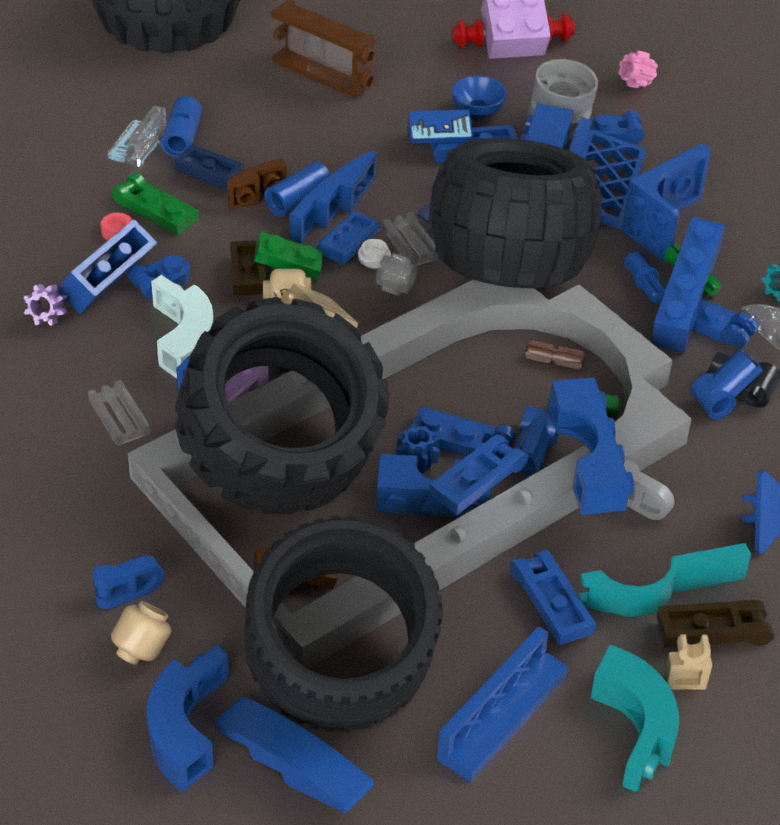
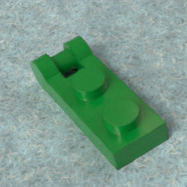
M133 173L127 177L125 184L119 183L111 189V195L118 204L177 236L199 220V210L147 183L139 173Z

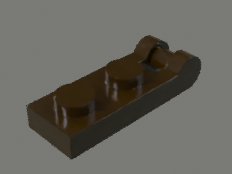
M760 600L658 606L656 614L664 647H678L677 639L680 635H686L687 644L689 645L699 643L702 635H708L709 644L751 642L754 645L761 646L770 643L774 638L771 625L765 622L767 616L765 605Z

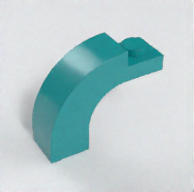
M609 645L595 672L590 698L621 711L635 725L639 738L627 761L622 786L638 793L644 778L653 779L658 764L669 767L679 729L678 706L669 685L651 665L630 652Z

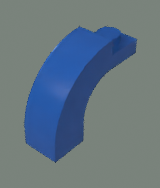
M218 645L214 646L207 653L195 657L187 668L174 659L160 673L149 694L147 723L151 752L160 771L181 792H184L214 767L212 742L189 722L188 716L200 701L230 678L228 653Z

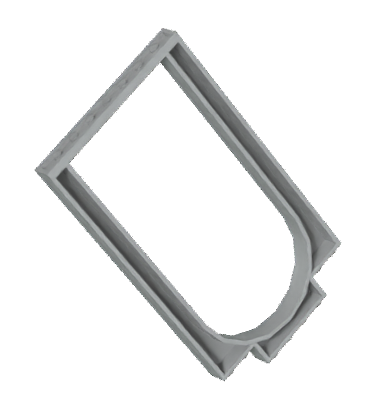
M471 280L360 336L362 344L369 342L383 366L382 379L401 371L456 341L490 330L532 329L568 338L601 357L622 383L626 407L623 415L615 422V440L617 445L621 444L623 446L625 460L636 463L639 471L687 443L692 419L659 391L668 385L673 360L579 284L548 300L535 288L505 287ZM290 371L229 403L237 420L250 433L263 441L330 407L328 400L320 389L309 379L295 371ZM176 429L129 452L130 479L245 607L248 585L254 571L177 488V486L198 475L189 465L192 458L191 455L182 452ZM586 445L582 446L414 543L415 549L426 558V565L431 566L434 572L433 575L440 587L439 591L578 509L579 506L573 490L576 462L591 454L589 448ZM356 576L294 613H291L281 602L273 617V624L284 648L292 658L309 669L401 614V611L387 592L373 582Z

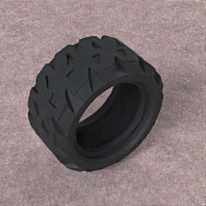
M278 297L252 300L244 311L238 306L233 307L213 321L211 329L201 334L191 352L175 405V412L178 414L175 429L182 452L191 455L192 458L189 465L208 487L223 488L221 497L246 509L264 506L263 513L293 514L303 507L306 511L315 509L329 503L340 492H344L360 473L386 425L385 417L389 409V392L387 380L382 379V363L369 342L362 344L360 332L355 326L337 313H335L333 318L326 315L323 307L319 304L293 299L290 305L284 304ZM277 366L295 371L313 382L328 400L334 416L335 433L332 437L319 444L304 448H286L265 442L250 433L237 420L228 404L225 383L236 374L253 367Z

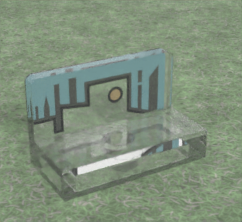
M154 105L142 121L133 120L108 151V158L141 167L162 139L166 127L165 108Z

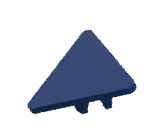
M759 471L757 474V493L742 496V501H749L754 505V513L742 515L741 520L746 523L755 522L754 550L756 553L763 554L780 534V484L766 471Z

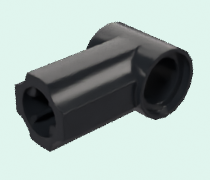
M717 352L712 359L707 373H715L731 356ZM766 362L758 363L761 366L762 372L740 392L742 400L751 407L763 408L767 406L780 386V370L771 363Z

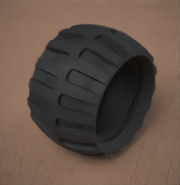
M92 0L101 23L109 34L112 33L118 42L124 45H131L136 47L137 50L145 52L150 50L160 51L161 53H173V51L198 49V46L206 43L210 44L217 40L222 32H226L230 27L240 0Z

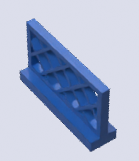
M581 117L569 151L578 154L586 161L595 160L600 166L594 168L600 193L605 198V200H601L602 214L600 223L621 230L629 181L639 175L647 149L591 130L592 120ZM592 142L603 145L606 149L597 150ZM626 153L637 158L626 160L622 154ZM612 156L617 163L609 164L605 157ZM624 170L629 177L621 179L616 172ZM606 174L611 181L603 183L598 176ZM618 188L623 196L614 197L610 190ZM612 207L618 217L606 213L603 209Z

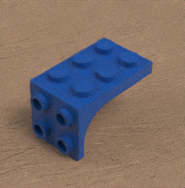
M703 143L684 151L682 154L661 163L659 166L629 181L622 232L663 262H666L663 259L665 252L670 246L673 248L679 221L678 211L702 199L712 150Z

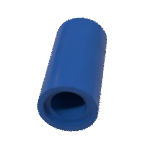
M183 96L177 98L173 103L161 139V147L169 156L179 157L191 144L193 145L203 112L201 104L196 99Z
M314 161L266 189L264 196L267 206L276 216L284 217L292 212L308 193L330 176V172L321 162Z

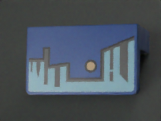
M469 110L409 111L407 125L408 141L412 143L471 141L473 133Z

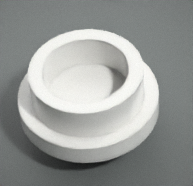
M380 239L366 240L358 251L359 262L373 269L387 265L391 259V252L387 244Z

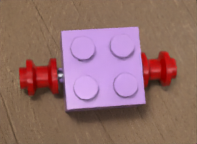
M483 0L481 7L482 19H475L473 25H465L463 19L457 20L456 26H452V41L457 43L459 49L465 47L466 42H475L477 47H483L484 38H486L489 59L545 55L548 44L551 43L553 37H561L563 42H569L570 36H574L575 24L573 19H569L567 13H562L560 19L552 20L551 16L546 14L544 0Z

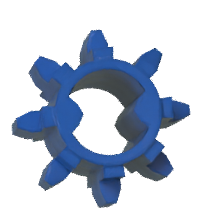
M410 426L409 430H404L402 435L397 436L396 455L417 456V469L420 473H425L427 468H432L433 463L439 462L440 438L435 437L434 432H430L426 426Z

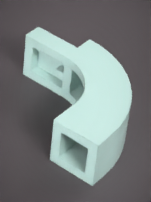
M160 275L151 281L153 306L179 325L157 340L158 361L161 368L177 379L176 367L191 355L201 334L211 329L214 321L213 309L209 298L195 284L184 291L180 285Z

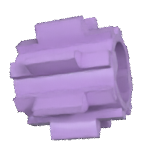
M42 284L35 285L34 292H32L33 295L24 296L25 303H28V309H26L24 314H31L34 317L35 325L43 324L45 321L50 326L57 324V317L68 312L64 306V300H66L67 295L61 296L58 293L59 290L56 284L49 285L47 288H44ZM42 299L49 301L50 310L45 311L43 309Z

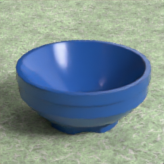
M468 76L454 84L452 88V101L459 110H469L471 119L489 118L503 108L506 100V89L501 82L491 77Z

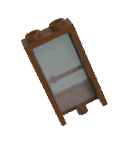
M292 0L285 1L271 12L272 18L284 22L275 29L273 37L279 41L286 37V46L272 56V62L354 98H358L373 86L375 81V35H367L308 9L306 10L301 6L295 5V1Z

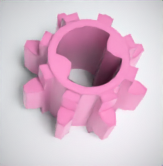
M638 50L637 53L630 52L629 55H624V59L619 63L620 70L618 73L621 75V79L626 80V86L637 89L639 85L646 87L647 84L650 85L652 80L656 78V68L658 67L655 61L649 58V53Z

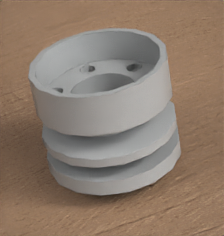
M554 59L542 63L536 71L528 114H534L537 103L573 110L568 139L573 138L580 118L583 117L590 120L592 105L594 104L598 88V79L595 73L586 65L573 60Z

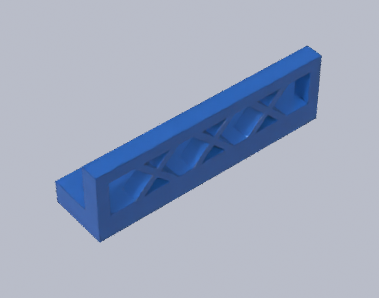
M539 626L439 731L437 760L470 783L567 677L569 667L546 653L549 632Z

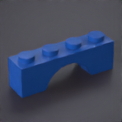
M692 217L654 321L653 345L685 353L707 279L713 273L721 250L725 225Z
M595 378L552 381L548 408L556 433L578 439L591 451V454L576 462L573 490L581 515L626 511L628 497L634 493V480L632 473L626 472L624 467V449L621 444L617 445L615 423L613 418H608L605 393L599 392Z

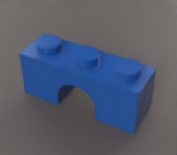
M380 454L376 512L461 517L490 500L491 489L456 515L429 495V484L436 479L427 478L418 471L417 456ZM455 459L454 466L462 459Z

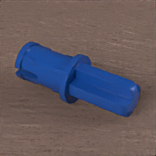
M635 251L628 254L624 259V266L634 277L635 286L642 289L652 303L658 304L663 299L666 287L659 279L657 269L648 264L642 253Z

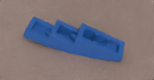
M370 151L347 163L325 178L303 198L290 214V240L302 243L314 225L327 228L339 210L349 213L354 210L376 178L377 152Z
M245 696L241 697L215 721L221 735L247 746L253 760L281 772L287 786L344 813H347L374 786L371 777L335 749L286 717Z

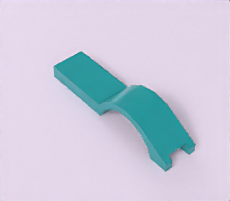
M746 543L673 556L671 557L668 573L664 578L654 584L640 587L623 585L610 579L601 570L583 573L580 576V580L584 587L589 588V592L578 593L577 595L586 608L624 617L646 616L657 612L658 606H665L670 601L672 593L745 579L751 553Z

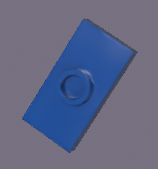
M354 211L317 243V250L323 251L322 256L344 265L358 253L366 240L373 239L381 232V223Z

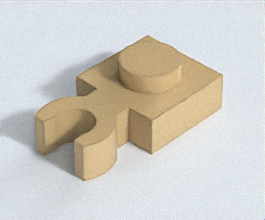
M680 635L677 639L679 652H669L664 680L671 690H706L712 669L708 635H702L701 641L694 645L687 644L686 635Z

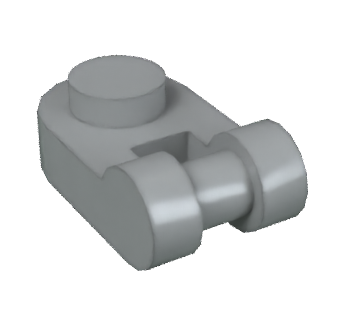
M625 460L624 467L626 472H631L634 480V493L629 495L627 506L652 520L665 518L674 507L675 502L669 488L640 472L638 465L633 461Z

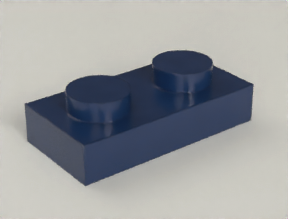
M192 144L175 160V171L227 190V181L245 170L244 164Z

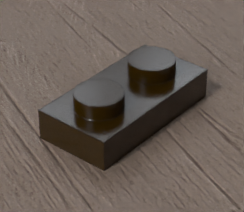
M257 241L230 242L233 295L263 294V281L266 280L264 264L254 262Z

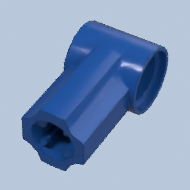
M739 348L715 373H706L700 376L692 384L691 394L711 419H721L734 409L736 405L735 397L762 372L761 366L745 350Z
M527 406L520 425L519 437L514 449L519 448L528 455V461L523 469L519 471L520 473L531 475L533 472H539L550 446H555L558 440L559 433L555 431L550 411Z

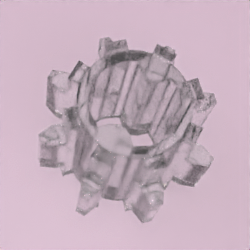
M393 253L392 257L385 255L376 271L375 282L381 285V290L398 296L401 295V292L408 294L411 288H413L417 277V265L412 264V259L396 253Z

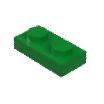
M261 231L256 242L254 262L276 269H302L306 277H311V280L317 281L321 273L323 251Z

